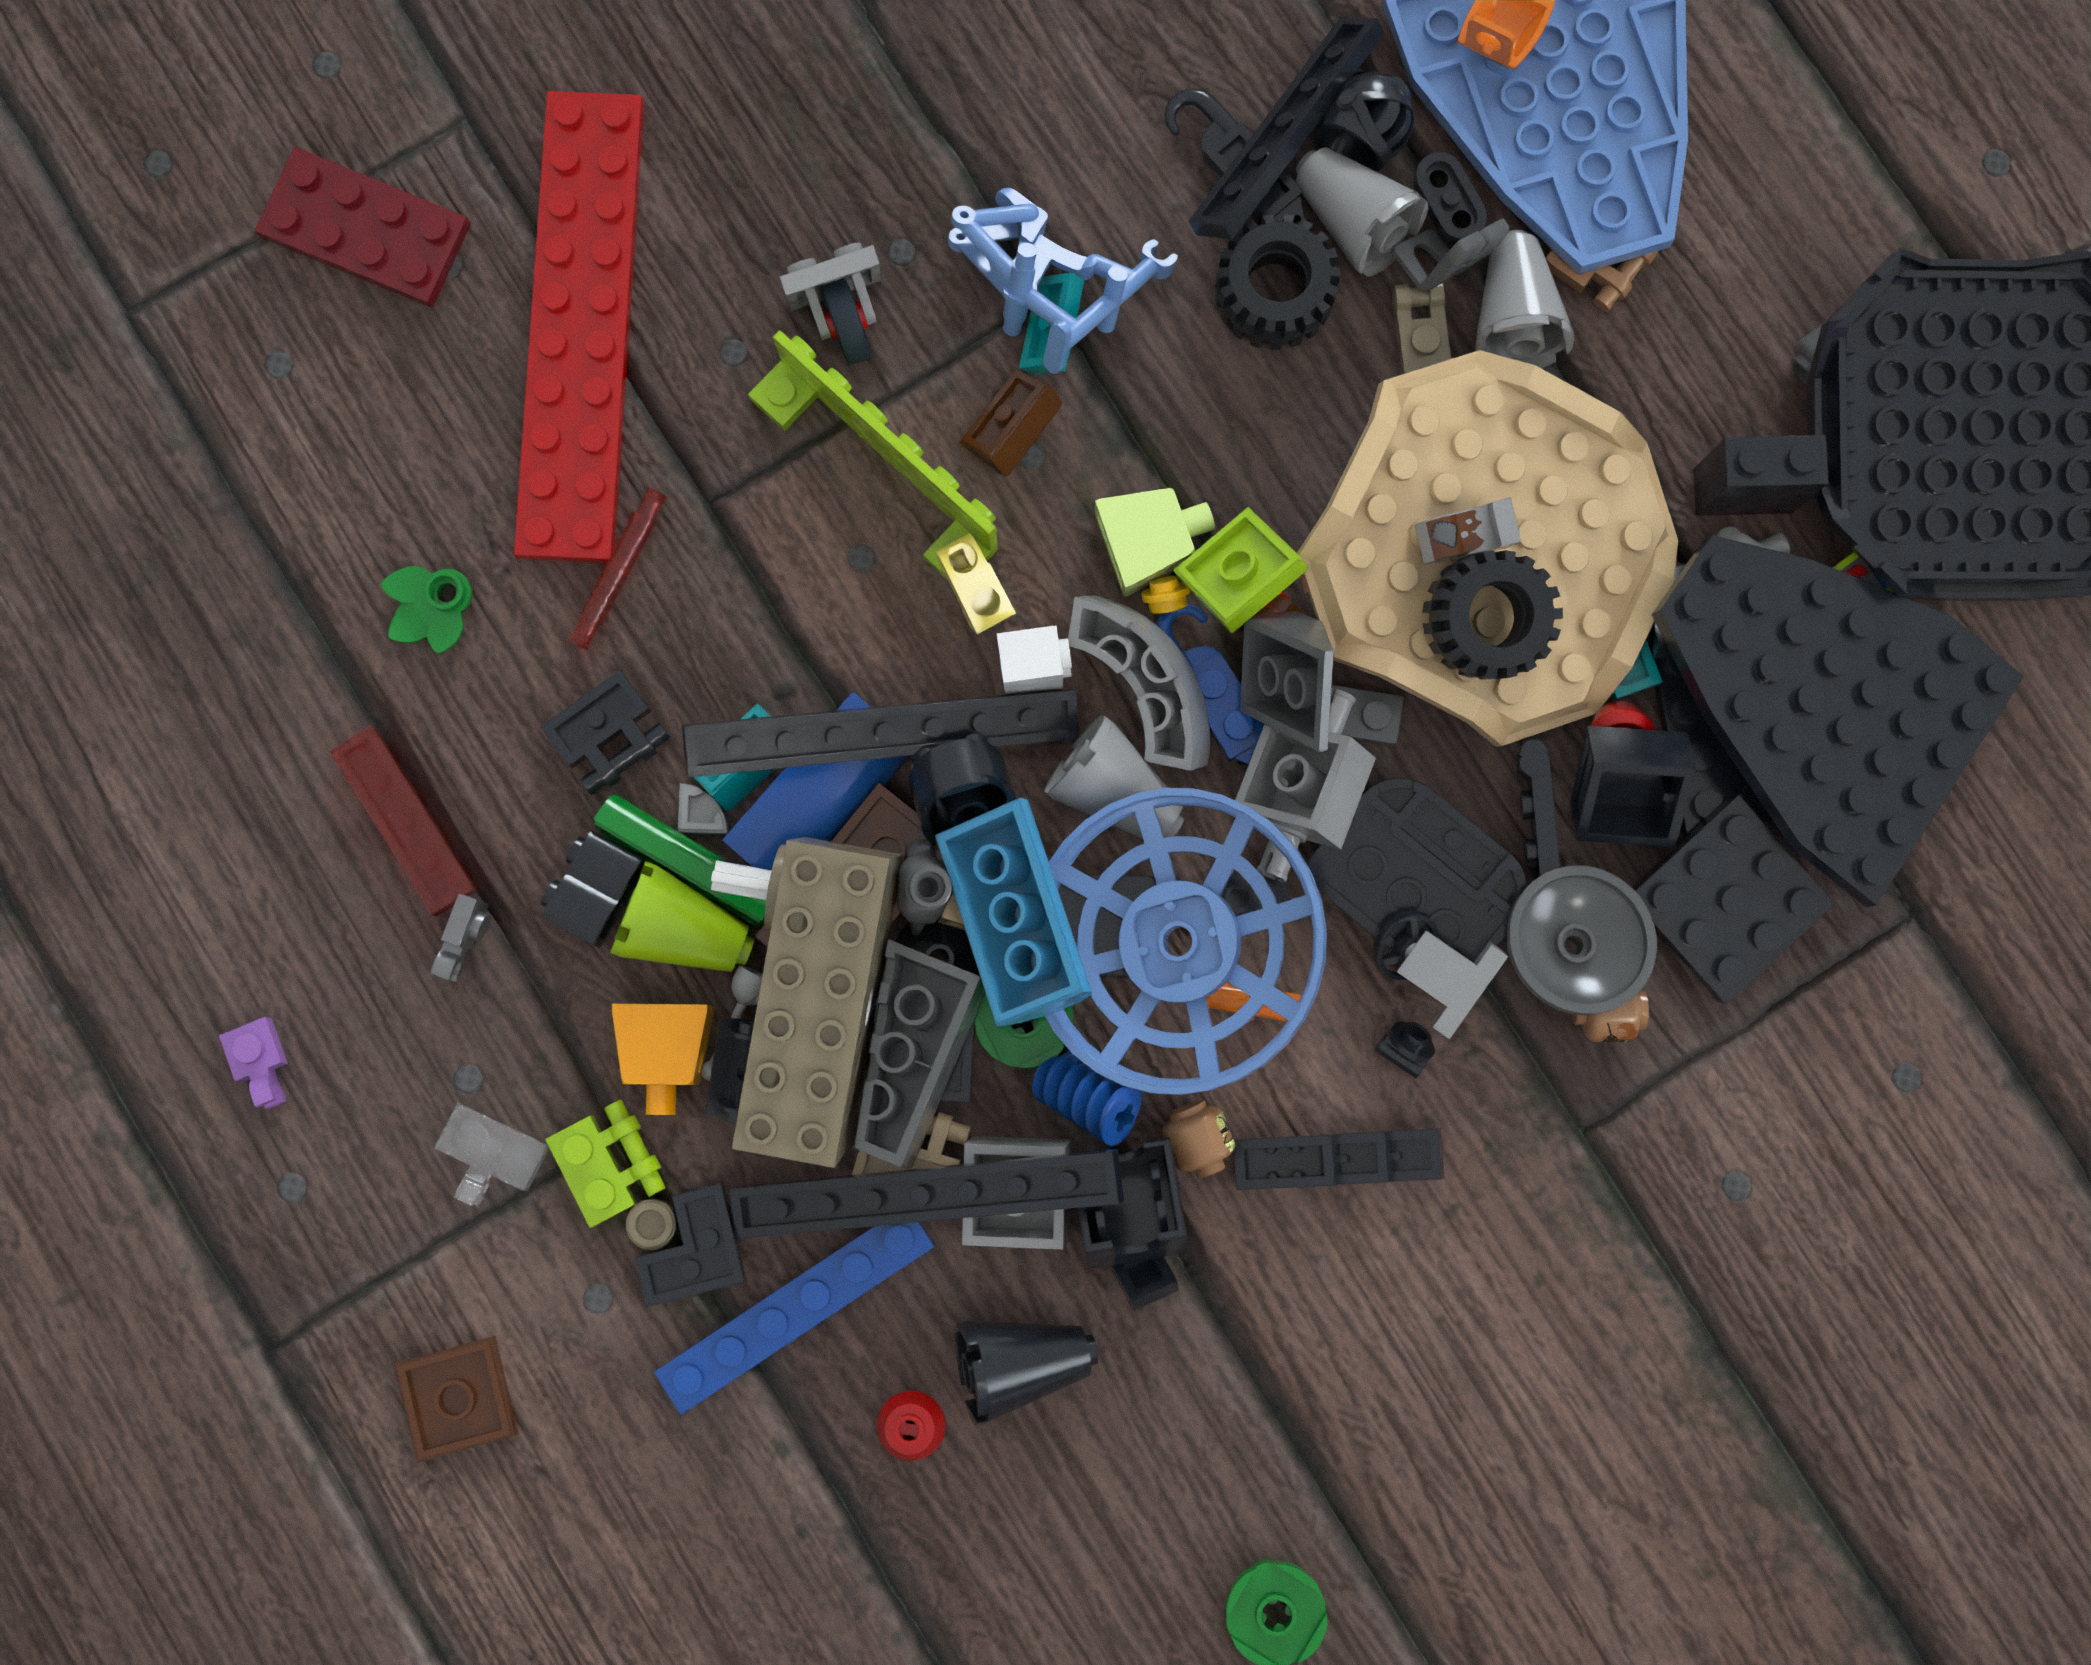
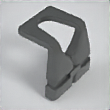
M1502 218L1486 226L1480 232L1476 231L1460 239L1450 250L1434 230L1428 229L1396 245L1391 250V254L1417 288L1422 291H1428L1455 275L1465 273L1482 262L1509 233V225ZM1415 248L1424 249L1438 262L1428 277L1414 255Z

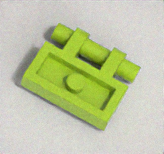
M622 1099L604 1108L612 1124L608 1129L601 1132L594 1116H588L545 1139L589 1228L595 1227L638 1204L629 1186L639 1180L648 1197L666 1189L658 1172L662 1167L656 1155H649L638 1133L641 1126L635 1115H629ZM618 1141L621 1142L633 1165L624 1171H621L609 1147Z

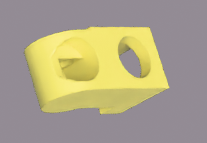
M970 532L935 551L939 564L962 608V612L970 628L976 634L1016 614L991 564L987 563Z

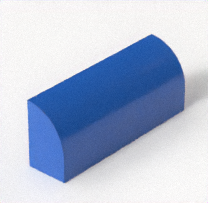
M852 692L837 710L867 708L871 706ZM911 755L785 768L722 841L752 867L772 870L778 848L781 844H786V840L810 837L832 841L877 784L880 783L884 786Z

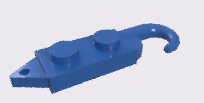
M1187 603L1188 605L1180 610L1159 614L1155 624L1174 641L1195 673L1207 707L1210 733L1229 762L1234 759L1249 766L1264 724L1240 712L1241 684L1222 654L1215 648L1201 646L1184 652L1172 633L1173 621L1181 615L1193 616L1200 623H1206L1208 617L1199 607L1191 603Z

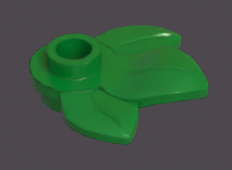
M409 566L395 571L381 582L380 586L390 597L401 603L390 624L388 637L391 640L412 644L427 638L430 646L437 654L449 650L458 642L464 630L462 613L468 608L472 600L471 584L462 573L454 569H441L431 573L419 566ZM447 587H455L456 595L454 599L449 602H443L441 598L443 590Z

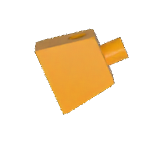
M612 1004V1016L622 1083L646 1085L645 1115H676V1085L700 1084L702 1077L701 1067L705 1062L714 1016V1006L701 1004Z

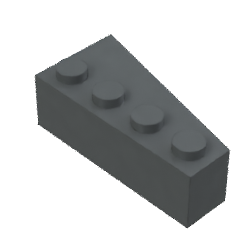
M888 939L884 979L881 982L878 997L879 1010L875 1034H872L869 1052L871 1054L867 1081L864 1084L854 1148L898 1167L912 1169L982 1002L985 989L980 976Z

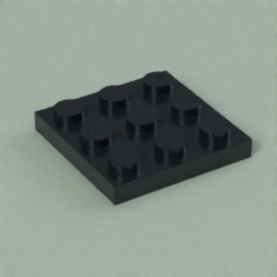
M1731 794L1631 887L1637 892L1648 908L1658 934L1720 1003L1726 1005L1835 904L1741 796Z

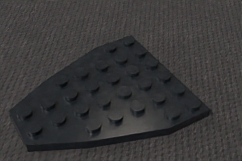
M1715 535L1702 541L1651 614L1701 715L1788 844L1865 907L1878 904L2024 677L1946 613L1909 598L1897 596L1894 592L1815 560Z

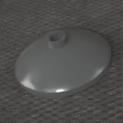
M1565 866L1541 875L1519 895L1513 905L1507 925L1509 956L1515 972L1522 983L1534 996L1545 1004L1569 1014L1597 1015L1609 1012L1627 1003L1647 983L1656 960L1657 936L1652 917L1645 903L1637 892L1622 879L1595 867ZM1566 939L1572 940L1576 944V955L1566 951L1564 946Z

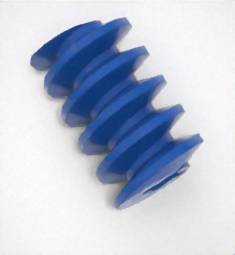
M1071 1051L1064 1053L1060 1057L1053 1056L1045 1060L1036 1069L1032 1081V1092L1037 1101L1047 1105L1048 1108L1061 1114L1083 1130L1089 1131L1091 1135L1099 1140H1103L1110 1147L1120 1144L1129 1135L1141 1108L1142 1095L1140 1090L1122 1086L1096 1073L1074 1056Z

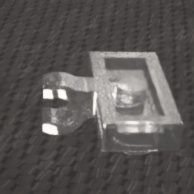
M457 1103L435 1149L470 1165L454 1198L470 1206H479L486 1194L491 1176L523 1191H528L549 1150V1146L474 1109Z

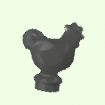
M916 839L909 844L907 859L898 867L896 903L900 913L907 919L912 934L919 936L926 924L935 923L943 914L952 890L951 879L947 874L945 865L936 858L932 843L924 839Z

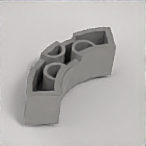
M1096 595L1074 597L1068 636L1069 646L1099 658L1116 673H1121L1132 687L1138 698L1136 703L1144 726V761L1189 771L1207 766L1210 753V726L1207 707L1195 673L1174 641L1159 626L1129 606Z

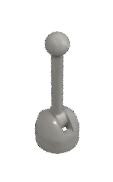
M738 966L731 985L733 996L737 1000V1005L731 1018H741L747 1006L757 1005L763 973L748 966ZM713 1055L710 1061L705 1062L701 1067V1076L710 1081Z

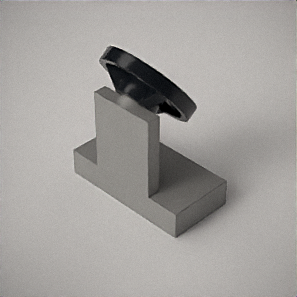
M1417 912L1401 913L1390 919L1379 931L1373 946L1374 961L1384 974L1396 980L1408 979L1444 1004L1432 1021V1026L1448 1039L1452 1037L1508 958L1505 951L1489 941L1473 963L1441 941L1435 924L1426 916ZM1417 921L1426 923L1429 932L1426 930L1421 938ZM1407 922L1406 933L1397 938L1393 951L1382 957L1383 947L1388 936L1399 925ZM1402 963L1397 971H1391L1386 968L1388 965Z

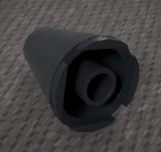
M963 1321L957 1323V1327L960 1330L955 1332L958 1372L961 1385H966L969 1394L974 1396V1399L966 1400L965 1403L970 1418L975 1425L987 1423L1089 1377L1091 1365L1098 1364L1095 1339L1092 1334L1085 1335L1081 1326Z

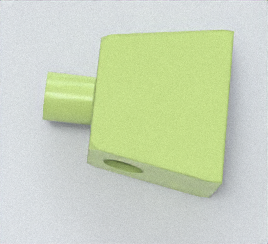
M1172 488L1095 500L1094 513L1124 597L1130 596L1149 586V581L1173 573V570L1195 552L1191 538L1215 530L1213 515L1207 502L1181 510L1175 491Z

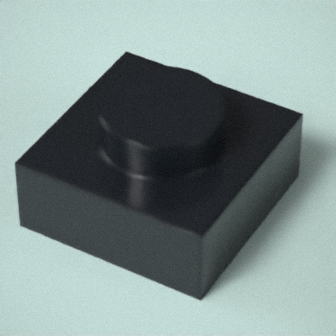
M1165 1257L1111 1265L1112 1272L1133 1311L1179 1290L1178 1281Z

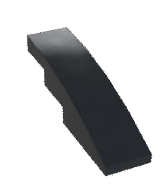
M1441 1128L1234 1140L1236 1190L1336 1186L1394 1181L1439 1180L1445 1178Z

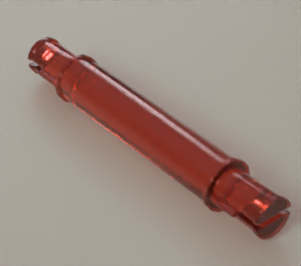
M648 488L637 512H632V516L613 550L611 558L602 571L583 610L579 613L582 617L568 642L583 650H588V646L599 625H604L603 623L653 527L656 526L654 520L667 497L655 489Z

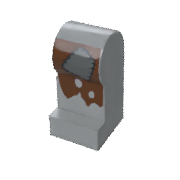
M1511 497L1468 510L1432 518L1414 525L1424 565L1445 560L1454 561L1483 552L1506 549L1521 542Z

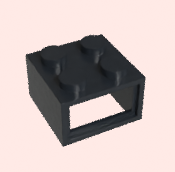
M1587 726L1570 800L1576 841L1676 847L1696 773L1688 733Z

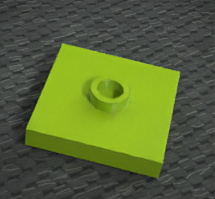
M1247 507L1173 571L1179 580L1233 633L1309 568L1304 560Z

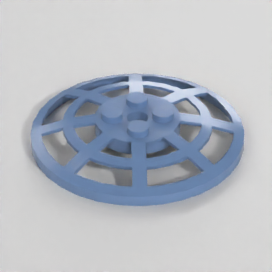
M1162 788L1135 793L1105 806L1084 820L1062 842L1050 859L1049 864L1057 888L1059 889L1060 885L1063 884L1087 898L1078 926L1077 949L1092 991L1091 997L1097 1007L1118 1029L1103 1051L1099 1052L1074 1027L1064 1009L1045 1015L1054 1033L1071 1053L1096 1073L1122 1086L1149 1093L1185 1095L1215 1090L1240 1081L1266 1065L1289 1044L1306 1020L1319 992L1326 963L1327 928L1323 903L1313 874L1297 847L1275 824L1253 808L1224 795L1194 788ZM1170 805L1200 806L1222 811L1235 817V820L1223 845L1212 840L1194 836H1171L1164 838L1155 808ZM1135 814L1144 844L1134 847L1117 858L1102 873L1098 880L1071 866L1080 852L1100 833L1120 820ZM1254 828L1266 836L1286 857L1300 880L1304 896L1277 904L1275 895L1265 878L1247 859L1241 856ZM1195 852L1214 857L1216 860L1203 885L1189 881H1177L1169 853ZM1150 859L1157 885L1143 892L1135 901L1112 889L1129 870ZM1234 870L1239 872L1251 885L1261 901L1263 909L1236 916L1230 905L1221 897ZM1103 907L1123 919L1119 932V949L1095 955V928L1099 912ZM1310 916L1313 930L1312 961L1305 989L1298 1002L1274 986L1278 980L1284 957L1285 934L1283 924ZM1184 927L1191 934L1192 946L1185 955L1177 957L1169 950L1168 938L1172 931ZM1268 929L1269 954L1262 978L1238 964L1241 953V937ZM1125 969L1130 979L1142 990L1128 1014L1111 998L1101 980V974ZM1226 982L1251 996L1247 1003L1233 1016L1212 1027L1207 997L1217 992ZM1160 1000L1186 1003L1192 1032L1170 1033L1150 1028L1145 1024ZM1263 1005L1288 1020L1280 1032L1258 1053L1237 1066L1220 1072L1215 1042L1230 1036L1244 1027L1260 1011ZM1136 1038L1145 1043L1165 1048L1186 1049L1195 1047L1200 1077L1189 1079L1158 1078L1132 1071L1119 1063Z

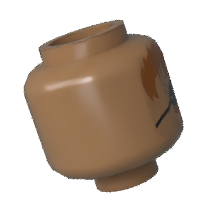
M1641 990L1627 1003L1606 1013L1597 1015L1571 1014L1574 1025L1582 1026L1585 1037L1592 1042H1630L1638 1035L1639 1030H1645L1649 1018L1647 994L1644 990Z

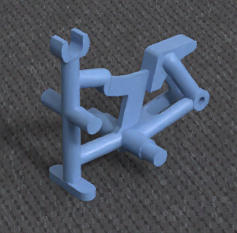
M1003 188L996 193L995 200L999 207L973 210L967 206H959L952 212L951 222L955 229L949 233L948 245L956 252H963L1006 299L1003 311V331L1009 336L1019 335L1023 322L1026 320L1028 309L1051 325L1043 363L1045 368L1052 374H1056L1063 369L1068 350L1095 327L1103 333L1112 332L1115 329L1120 305L1153 276L1157 279L1169 278L1173 274L1178 257L1173 253L1165 260L1154 258L1159 243L1155 239L1148 241L1144 245L1139 264L1133 269L1099 254H1091L1085 257L1068 251L1043 236L1048 218L1047 213L1012 188ZM1019 239L1017 255L1014 260L996 242ZM1050 264L1069 273L1072 272L1084 280H1089L1094 274L1107 279L1103 295L1076 318L1039 293L1037 285Z

